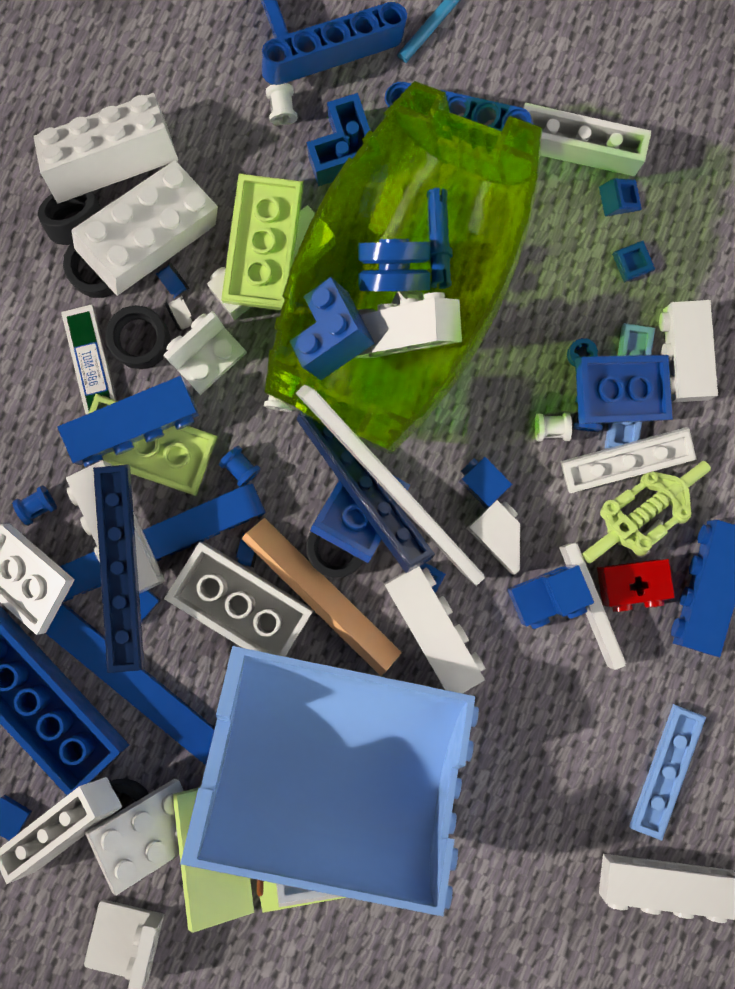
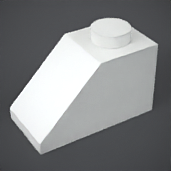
M496 500L466 529L510 574H516L520 570V523L515 519L518 514L507 502L504 501L501 504Z

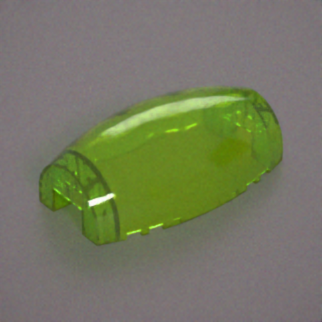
M416 81L384 112L385 118L374 132L369 130L362 139L364 144L357 151L353 159L348 158L330 185L308 226L292 264L282 295L284 303L280 317H277L274 329L277 332L273 350H269L268 372L265 384V393L324 425L296 394L303 385L312 387L365 445L388 454H393L426 421L451 391L478 351L499 312L515 274L528 233L538 185L542 145V127L509 116L502 131L451 113L446 92ZM433 188H440L439 192L441 195V190L446 189L448 192L449 247L453 250V257L450 259L452 285L449 288L438 289V283L436 289L430 285V290L420 291L423 294L443 292L445 293V298L460 299L462 342L375 358H353L322 380L302 368L290 340L316 323L304 296L331 277L350 294L357 310L375 309L377 311L378 305L391 304L397 291H359L358 274L363 270L379 269V264H363L358 260V243H379V239H409V242H429L427 191ZM429 260L425 263H410V269L428 270L431 282Z

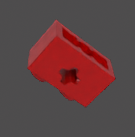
M669 559L597 567L602 605L612 607L613 612L632 610V604L643 602L645 608L664 606V600L675 598ZM635 581L641 582V587L637 588L636 591L630 590L629 584H633Z

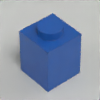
M486 457L479 462L473 458L461 470L464 477L459 482L485 509L490 507L512 485Z

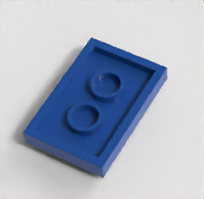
M668 355L593 356L575 359L579 424L673 420Z
M394 476L408 491L410 484ZM339 480L310 531L369 563L381 538Z

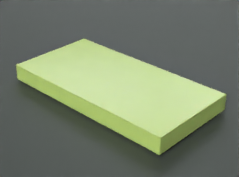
M238 174L221 298L222 303L287 311L304 186L303 181Z
M95 394L89 413L118 401ZM175 426L163 430L164 436L151 442H146L145 439L132 443L134 448L128 452L115 455L113 451L102 456L103 460L111 463L112 466L129 465L130 472L133 475L197 496L218 436L190 426L176 430Z
M198 788L173 794L180 863ZM181 865L187 924L190 932L194 933L254 913L250 878Z

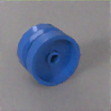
M379 239V243H358V260L363 264H379V269L363 270L358 274L359 291L430 290V272L426 269H410V263H425L430 260V242H409V239Z

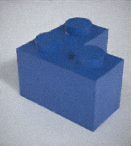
M358 93L327 102L328 118L333 134L306 142L308 157L318 187L378 168V151Z
M330 277L304 296L316 323L290 340V343L302 368L322 380L374 345L375 342L350 294L333 278Z
M564 565L507 589L521 624L526 627L531 625L532 629L550 623L549 617L556 614L562 615V617L568 616L569 619L580 616L587 612L586 606L594 603L579 565Z

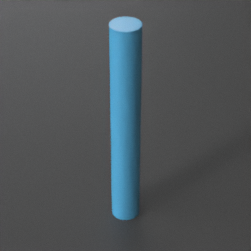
M443 0L397 56L407 63L460 0Z

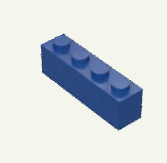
M178 376L57 426L72 463L77 465L84 464V467L87 468L102 461V456L114 451L115 455H119L134 448L132 443L142 439H145L146 442L159 439L164 436L163 430L175 426L176 430L190 426L194 423L193 418L199 416V413L185 380Z
M720 520L707 521V525H703L699 531L697 541L701 546L698 556H694L690 562L689 574L692 575L689 587H685L682 591L680 605L683 606L680 618H676L673 622L671 636L674 637L673 644L720 658L735 607V525Z

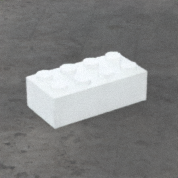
M154 93L138 95L129 102L118 106L105 107L93 115L74 118L70 123L56 128H46L39 134L34 135L40 173L57 204L170 164L174 160L178 161L168 126Z
M174 160L73 228L74 249L118 296L216 225L218 206Z
M204 542L198 543L164 598L169 603L242 648L284 657L287 656L314 612L311 607Z

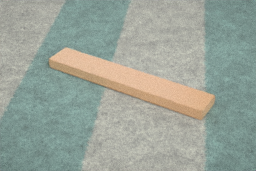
M265 517L245 533L242 540L380 676L387 672L402 652L323 574L317 571L310 561Z

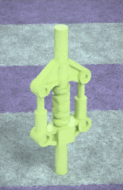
M701 461L681 478L654 471L645 473L641 477L640 483L631 490L627 489L614 500L606 501L601 508L600 515L606 522L608 534L582 553L584 560L591 564L616 543L633 550L638 556L646 555L656 542L668 534L667 531L677 523L684 524L690 519L692 512L689 487L711 471L710 465L705 461ZM644 488L657 491L653 497L640 505V508H636L633 513L631 512L627 516L622 513L621 509L633 501L635 495ZM670 504L673 514L670 520L663 525L659 524L646 535H643L638 530L643 524L648 523L649 520L653 519L656 514L658 515Z

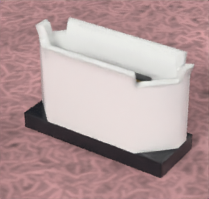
M183 296L170 303H164L179 332L188 328L193 323L190 318L192 315L184 300H182Z

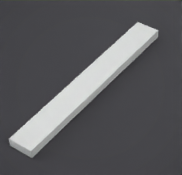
M303 385L296 392L297 396L458 570L477 586L484 579V574L317 391L308 385Z

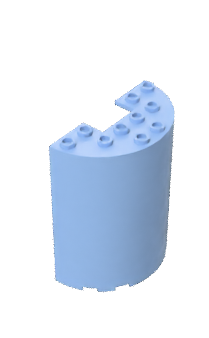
M232 646L216 712L217 722L201 788H198L180 864L443 917L444 909H449L452 902L453 888L448 886L450 870L455 871L458 849L453 848L455 839H450L448 836L449 834L453 835L456 827L457 815L452 813L454 799L459 798L462 780L457 778L458 769L464 767L466 761L470 762L473 755L474 742L469 740L471 727H475L478 720L479 708L474 706L475 696Z

